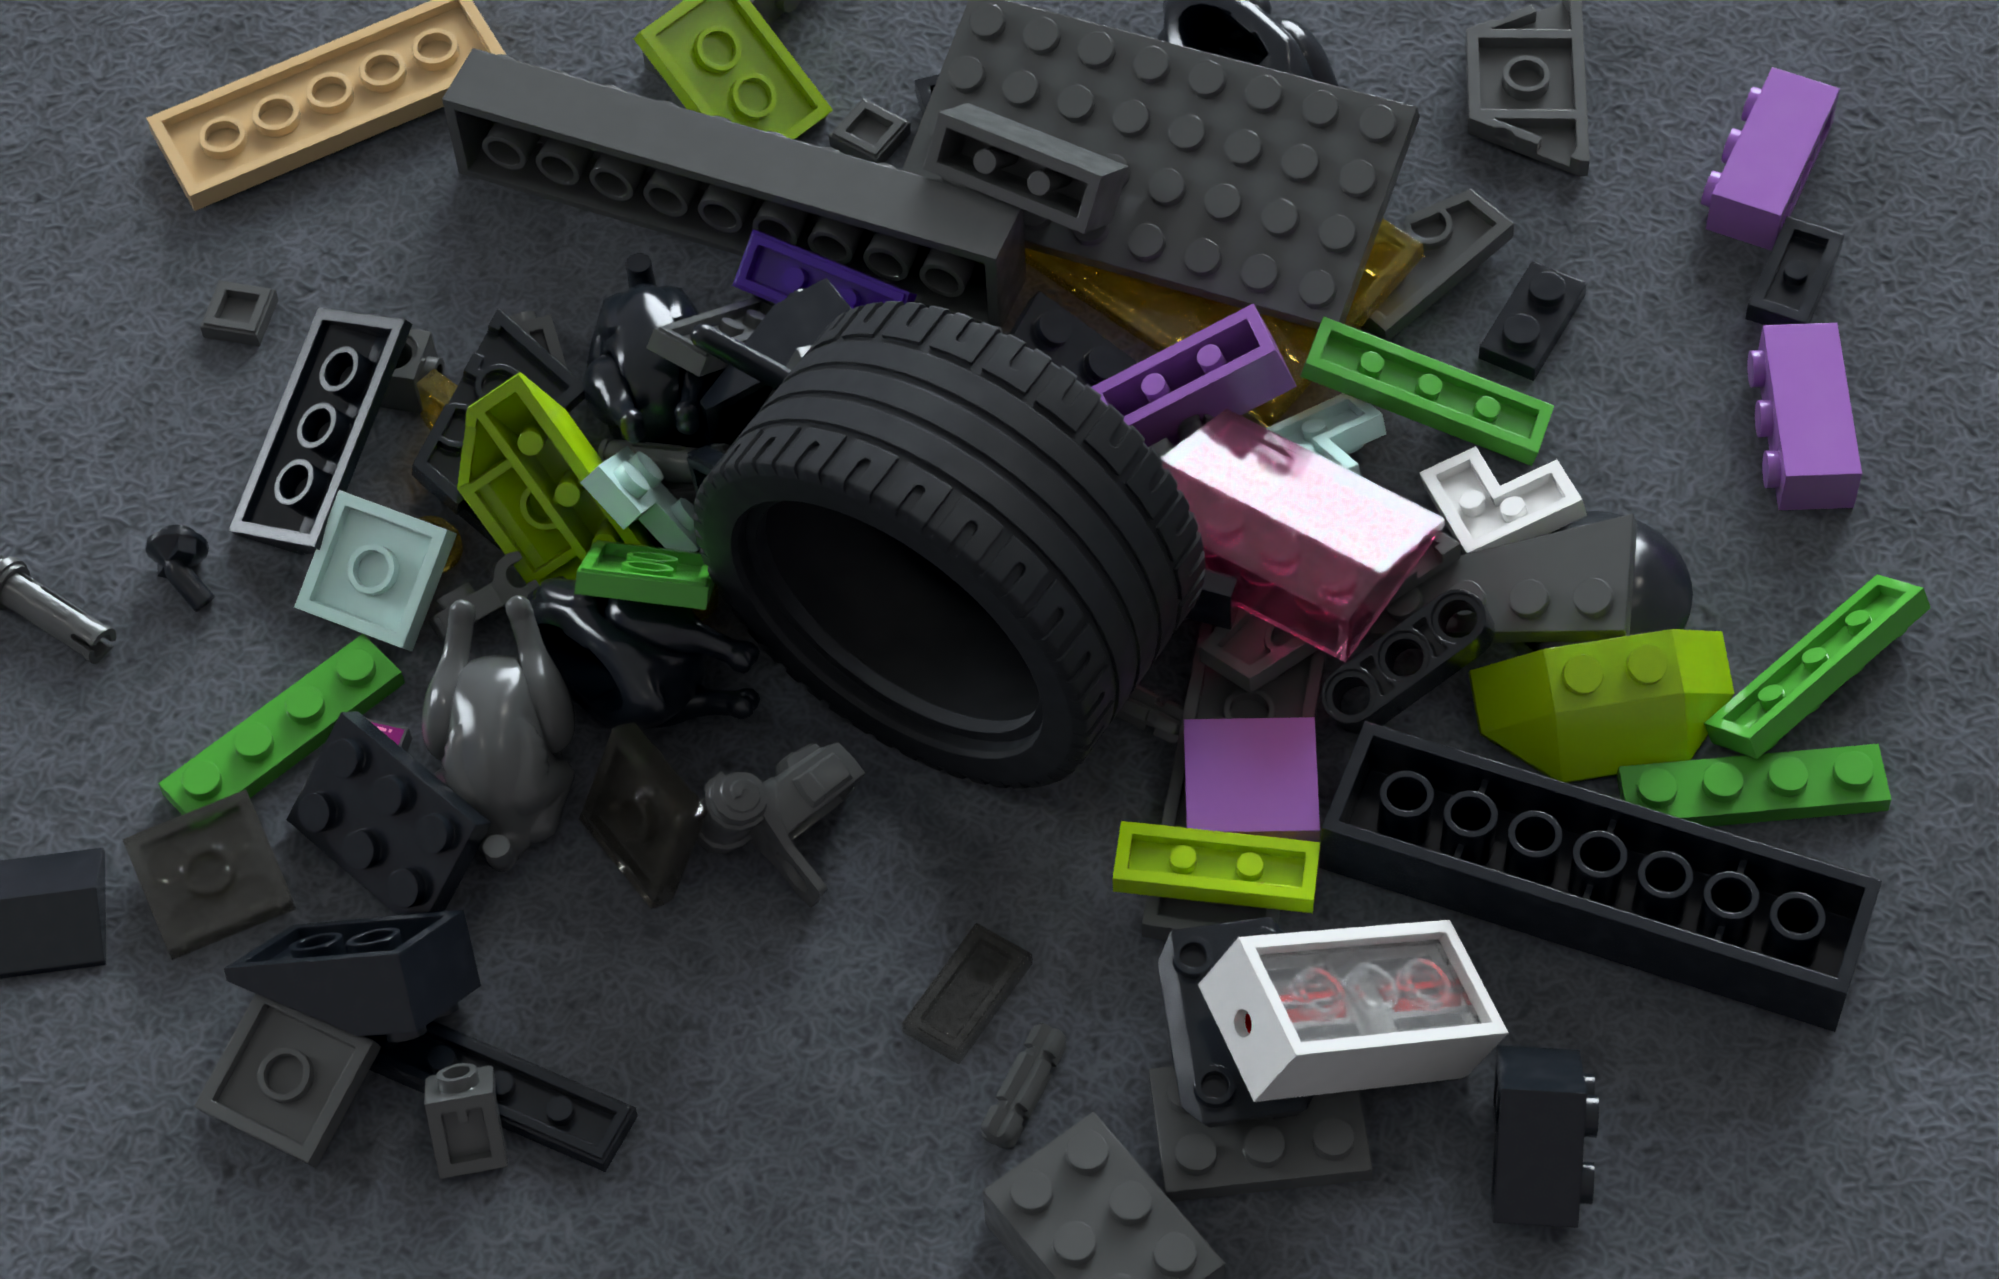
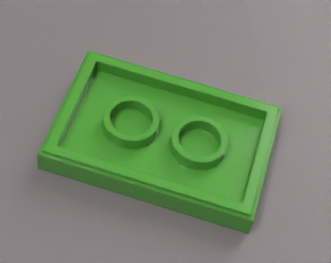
M597 540L592 544L577 570L574 594L706 610L715 583H713L708 573V566L704 564L699 552Z

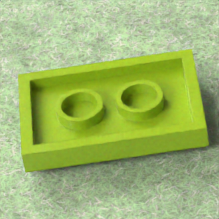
M683 0L634 37V41L686 109L710 116H722L734 123L762 131L778 132L794 140L833 111L750 0Z

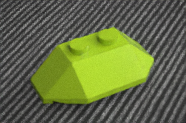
M521 372L517 373L467 408L457 489L505 555L510 552L520 551L523 558L513 566L526 584L536 580L541 585L546 579H552L560 575L566 579L576 580L578 568L592 544L597 540L655 547L646 527L639 519L623 530L580 483L597 466L603 463L602 459L566 409Z
M1669 629L1546 648L1468 672L1480 735L1499 745L1547 777L1565 783L1615 776L1619 766L1691 760L1708 735L1704 722L1727 704L1735 694L1722 631Z

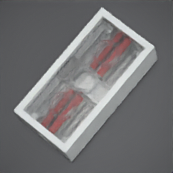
M1450 920L1238 937L1198 984L1254 1102L1460 1079L1468 1076L1509 1033Z

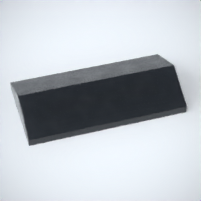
M318 307L228 531L235 535L299 555L315 553L316 549L320 550L328 517L339 490L346 492L413 324L400 318Z
M103 847L0 861V979L106 965L105 850Z

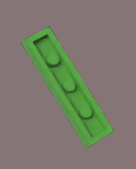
M1324 316L1300 377L1530 466H1532L1538 455L1554 408L1552 404Z
M1875 575L1704 722L1711 743L1758 759L1766 751L1772 749L1785 734L1808 714L1817 710L1823 701L1852 676L1862 671L1869 661L1892 641L1902 636L1908 627L1931 608L1924 588L1882 575Z
M361 634L159 782L162 794L200 834H203L327 741L341 712L358 711L363 715L405 684L402 672L364 634Z
M1879 744L1762 754L1758 759L1743 755L1619 766L1617 772V783L1621 800L1707 827L1888 811L1892 800Z

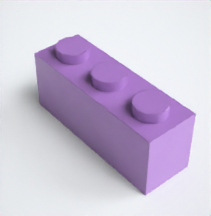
M1774 67L1771 68L1762 89L1754 86L1751 88L1741 116V120L1746 123L1742 131L1735 128L1731 130L1721 158V162L1726 163L1722 173L1714 170L1711 172L1703 191L1701 205L1709 207L1706 224L1707 230L1772 251L1787 216H1791L1833 125L1840 88Z
M1253 303L1096 384L1092 388L1102 395L1101 400L1107 405L1112 404L1124 416L1123 421L1128 426L1133 425L1145 438L1144 443L1147 447L1168 438L1175 448H1178L1183 444L1178 437L1177 429L1186 418L1199 414L1202 427L1206 430L1202 418L1204 414H1209L1214 417L1217 427L1297 386L1275 340Z
M1838 324L1763 325L1758 350L1749 351L1747 369L1750 387H1760L1762 400H1757L1755 405L1757 437H1768L1769 451H1764L1762 460L1765 488H1775L1778 510L1854 508L1862 477V469Z

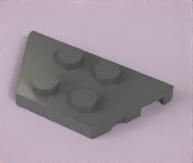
M1562 0V3L1538 12L1531 4L1511 12L1504 19L1489 20L1467 28L1465 56L1468 134L1574 175L1588 176L1590 154L1582 0Z

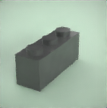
M966 103L939 112L923 169L1085 234L1112 223L1129 166L973 104Z

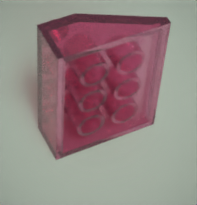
M1225 409L1161 457L1163 468L1170 470L1178 482L1177 489L1183 491L1190 504L1188 511L1193 512L1198 523V532L1201 533L1204 546L1205 568L1238 578V607L1345 663L1427 551L1445 523L1443 517L1228 409Z

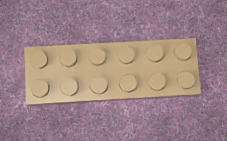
M431 0L147 117V121L155 141L192 208L196 211L444 107L442 98L472 48L496 55L506 54L472 0Z

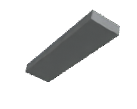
M756 296L654 328L646 348L698 377L727 367V363L699 349L692 343L690 337L692 329L698 324L706 323L744 344L775 304Z

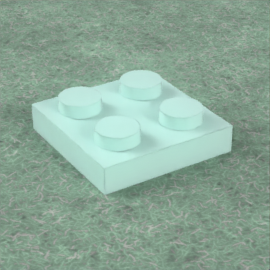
M339 490L328 517L320 550L316 549L294 608L412 652L457 534Z

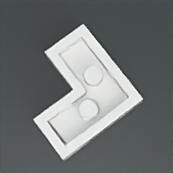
M1475 446L1419 472L1426 492L1453 538L1461 543L1460 549L1463 555L1547 535L1587 516L1581 496L1558 460H1554L1500 486Z

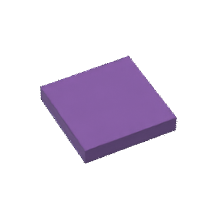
M1315 717L1184 719L1186 828L1319 842L1320 817Z

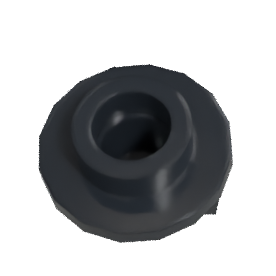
M169 525L148 537L145 551L147 556L157 563L158 577L167 578L195 612H198L214 599L213 593L191 569L207 558L209 552L207 539L196 533L192 528L184 525Z

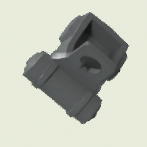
M839 742L825 747H819L817 744L811 743L796 752H791L777 764L775 769L776 777H770L763 783L762 780L752 773L734 772L724 775L720 771L715 777L708 780L704 787L705 796L698 800L693 808V833L698 844L709 853L726 854L740 849L751 842L775 866L798 896L811 908L820 901L827 891V886L794 846L792 840L845 801L859 785L865 772Z

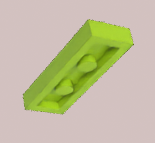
M1121 821L1112 878L1113 892L1313 913L1321 842Z

